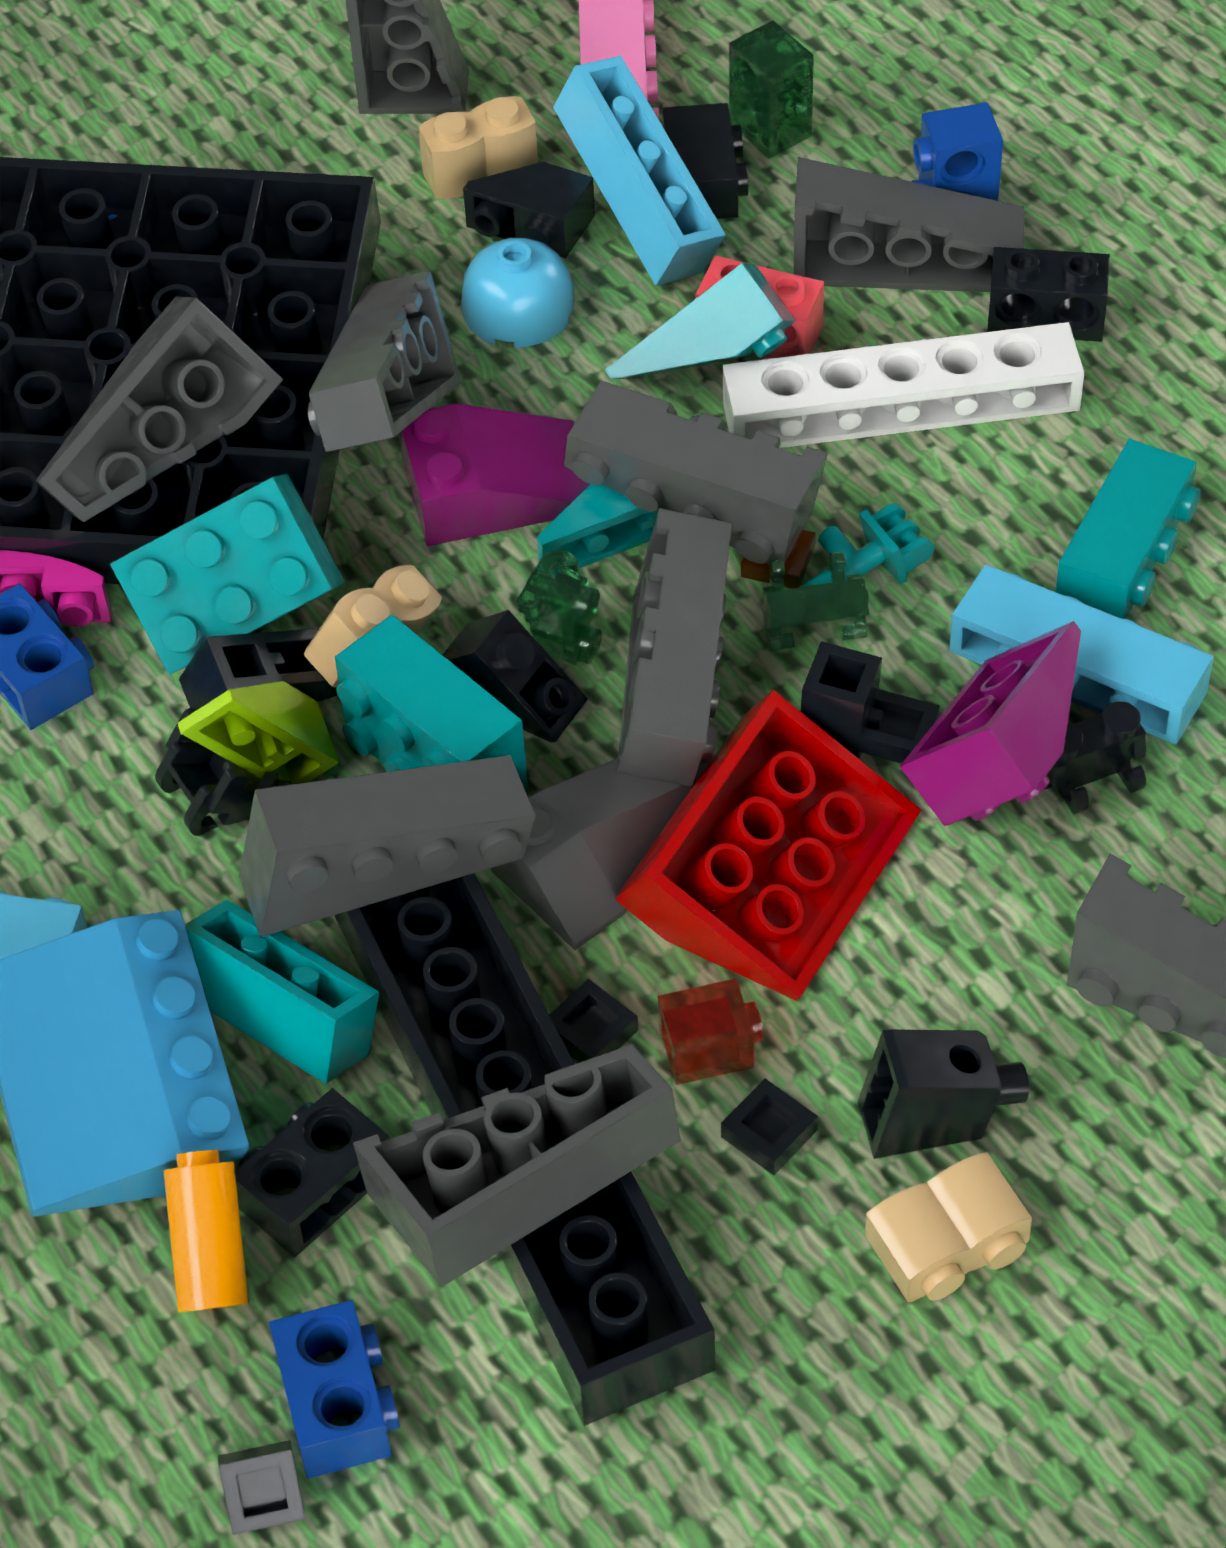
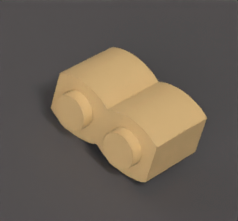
M497 97L477 106L471 112H446L427 120L418 127L423 175L437 199H451L464 196L463 188L468 181L538 163L536 122L522 97Z
M402 565L391 568L379 577L372 588L351 591L337 602L306 647L304 656L332 687H337L339 685L335 656L390 615H394L418 635L439 606L442 596L414 565Z
M988 1152L959 1161L937 1174L927 1183L904 1189L874 1206L866 1213L865 1237L908 1303L927 1295L929 1300L935 1301L945 1298L956 1291L963 1284L965 1274L969 1271L977 1270L987 1264L991 1269H1000L1019 1258L1025 1251L1026 1243L1030 1239L1032 1217Z

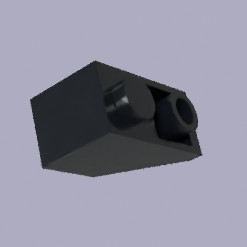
M546 162L471 180L463 188L466 227L475 229L478 233L487 237L497 236L503 239L529 238L545 243L560 257L565 259L595 217L593 177Z
M509 610L467 623L442 654L522 720L524 731L550 743L558 740L588 700Z

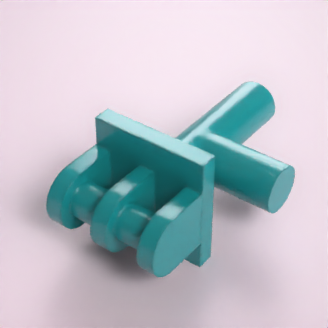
M890 504L873 515L865 509L859 513L867 544L856 550L837 526L826 528L819 535L818 542L836 564L803 584L802 588L812 603L817 605L880 564H883L897 582L902 584L908 581L906 573L930 558L934 552V544L927 537H919L920 528L913 520H904L906 512L899 504Z

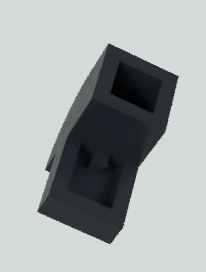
M821 641L802 688L800 712L859 760L862 753L902 764L937 721L940 706L879 689L882 657Z

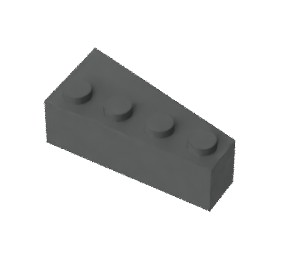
M345 0L359 114H443L446 112H466L469 69L440 0Z
M431 271L365 286L309 391L311 401L308 404V417L314 433L317 436H321L325 452L393 438L461 384Z
M1110 853L1077 912L1067 986L1076 989L1084 999L1099 1006L1112 1004L1138 1015L1146 1025L1157 1031H1176L1202 1042L1204 1047L1211 1053L1226 1058V920L1221 918L1218 924L1212 925L1180 907L1185 896L1165 884L1160 883L1154 892L1127 876L1132 865Z

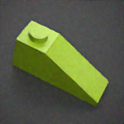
M284 681L229 689L177 723L182 735L261 779L267 771L279 773V779L291 781V785L308 783L339 763L318 702Z

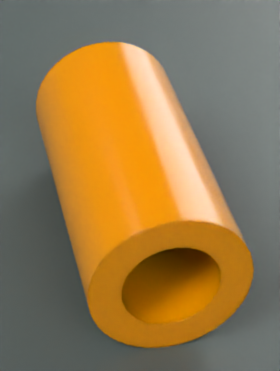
M218 1149L176 1154L177 1168L163 1170L178 1312L249 1304L234 1162L220 1163Z

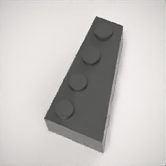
M798 157L794 214L795 275L824 281V286L990 292L994 247L1024 248V206Z
M601 380L567 436L564 467L572 470L578 478L592 485L602 484L627 496L635 506L646 511H658L661 508L732 523L730 546L736 548L749 561L759 564L767 563L781 570L813 513L828 453L807 446L801 456L780 449V437L758 430L752 439L728 432L721 418L701 412L700 416H692L686 419L677 416V411L671 402Z
M661 508L658 510L633 595L617 766L618 773L692 787L700 762L711 763L718 729L717 726L709 724V718H713L715 715L720 694V681L714 680V674L717 673L723 649V637L719 636V631L726 604L724 589L732 523Z
M511 755L256 789L239 877L259 935L263 937L523 859L536 815Z
M631 1044L546 1074L545 1084L521 1093H509L508 1088L481 1097L482 1107L445 1120L442 1119L440 1112L413 1121L414 1131L383 1142L380 1141L378 1134L353 1142L367 1194L439 1286L443 1287L681 1141L672 1088L634 1045Z

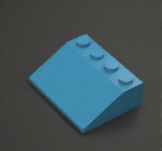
M181 910L114 918L0 959V1096L31 1217L166 1196L163 1170L177 1168L176 1154L218 1149L220 1163L234 1162L235 1171L240 1161L245 1158L249 1149V1143Z

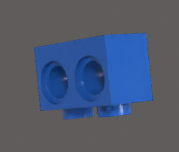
M988 102L922 113L921 137L914 138L913 156L919 176L917 180H912L911 182L998 201L1003 138Z
M19 583L0 594V695L26 726L32 730L94 694L88 672L94 668V663L89 651L77 636L68 639L61 631L60 621L49 603L44 599L36 602Z
M353 1300L269 1321L307 1479L391 1457L387 1431L400 1428L398 1414L390 1385L380 1388L375 1386L371 1368L383 1365L377 1334L373 1323L359 1325ZM327 1351H340L344 1353L333 1362L321 1363L315 1361L320 1354ZM344 1413H355L361 1416L355 1423L348 1426L339 1427L330 1424L335 1417Z

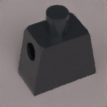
M882 1030L858 1099L873 1158H882L981 1139L995 1106L1019 1104L1027 1101L1029 1080L1026 1068L1022 1062L995 1064L987 1037L978 1030Z

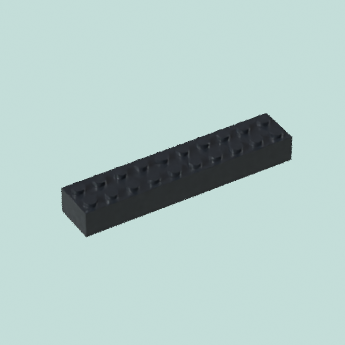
M475 873L334 915L367 984L379 991L377 1003L431 1115L440 1112L442 1119L445 1120L482 1107L481 1097L508 1088L509 1093H521L545 1084L546 1074L575 1064ZM631 1171L499 1252L584 1426L715 1371V1330Z

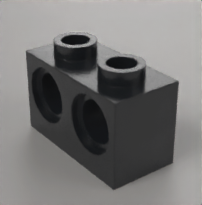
M994 247L987 332L1069 322L1074 340L1102 342L1108 298L1110 254Z
M331 1088L315 1103L310 1102L300 1107L290 1118L287 1127L265 1146H257L245 1155V1158L240 1161L235 1171L239 1210L295 1258L367 1194L353 1142L378 1134L380 1141L383 1142L390 1139V1136L335 1089ZM331 1144L346 1145L336 1151L322 1150ZM292 1187L296 1189L287 1195H272L274 1191L280 1188Z

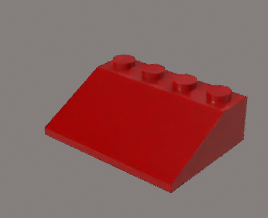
M772 690L741 717L711 760V763L708 764L614 900L664 940L797 1001L921 812V809L776 691Z

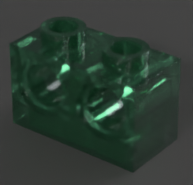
M774 20L729 42V113L731 125H741L742 136L768 159L812 136L814 55Z

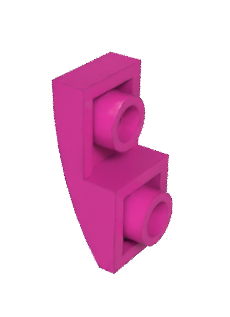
M0 550V594L20 583L36 602L42 599L46 600L56 613L60 623L82 627L91 622H111L112 611L102 575L75 563L51 556Z

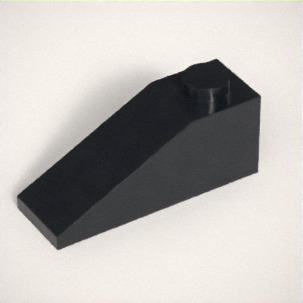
M320 628L206 637L179 677L190 708L199 709L229 689L280 681L288 683L317 702L337 696V687H332L304 656L306 647Z

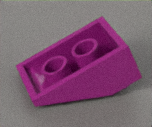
M454 403L428 409L399 433L402 460L426 545L432 546L553 521L590 485L578 478L572 470L564 467L567 436L574 426L573 420Z
M1074 621L985 660L899 766L944 826L969 816L973 821L981 820L994 812L1002 803L1014 798L1018 803H1024L1038 795L1049 784L1050 779L1047 777V773L1064 751L1081 630Z

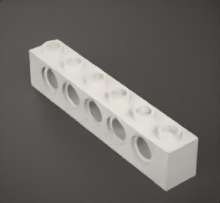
M1065 322L723 364V406L730 433L752 439L758 430L780 437L781 445L779 448L1080 411L1084 369L1070 324Z

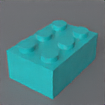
M288 473L274 476L110 563L169 675L187 667L206 637L252 633L345 584Z
M390 615L335 656L339 682L336 691L342 702L345 721L342 730L348 743L360 755L366 756L371 753L384 764L386 772L511 755L526 794L529 796L522 720L394 615Z

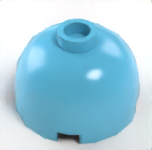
M507 238L493 242L477 253L464 273L461 299L462 314L469 329L482 340L496 344L495 339L503 342H513L514 347H529L547 342L566 328L569 323V315L574 308V286L570 272L563 259L545 243L529 238Z

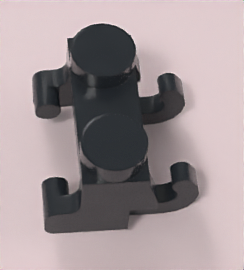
M1118 701L1107 705L1102 714L1074 724L1068 723L1063 754L1047 773L1050 782L1044 790L1051 787L1057 788L1071 812L1076 814L1087 810L1089 807L1088 793L1083 785L1117 773L1130 793L1144 789L1146 786V776L1143 767L1140 765L1132 768L1130 764L1131 758L1136 760L1146 756V732L1140 724L1141 716L1138 709L1130 703Z
M198 708L186 709L179 721L198 710ZM177 724L166 743L168 751L156 771L155 779L165 793H172L181 788L191 804L184 816V823L194 836H201L217 828L218 826L210 815L206 816L210 812L218 814L217 817L223 825L249 820L254 792L258 788L261 778L182 735Z

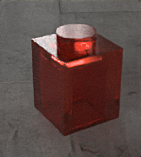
M737 978L658 996L659 1031L675 1085L754 1068V1043L763 1041V1027L756 1003L754 1001L744 1003Z

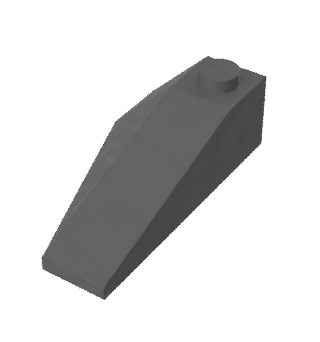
M175 297L136 342L39 475L36 482L78 520L85 522L145 486L148 480L176 463L181 464L197 454L196 451L223 435H229L244 426L283 379L196 297Z
M618 758L530 797L529 801L536 816L524 858L493 867L491 871L567 944L576 950L627 912V909L614 899L690 792L691 786L618 773ZM700 762L692 787L709 763Z

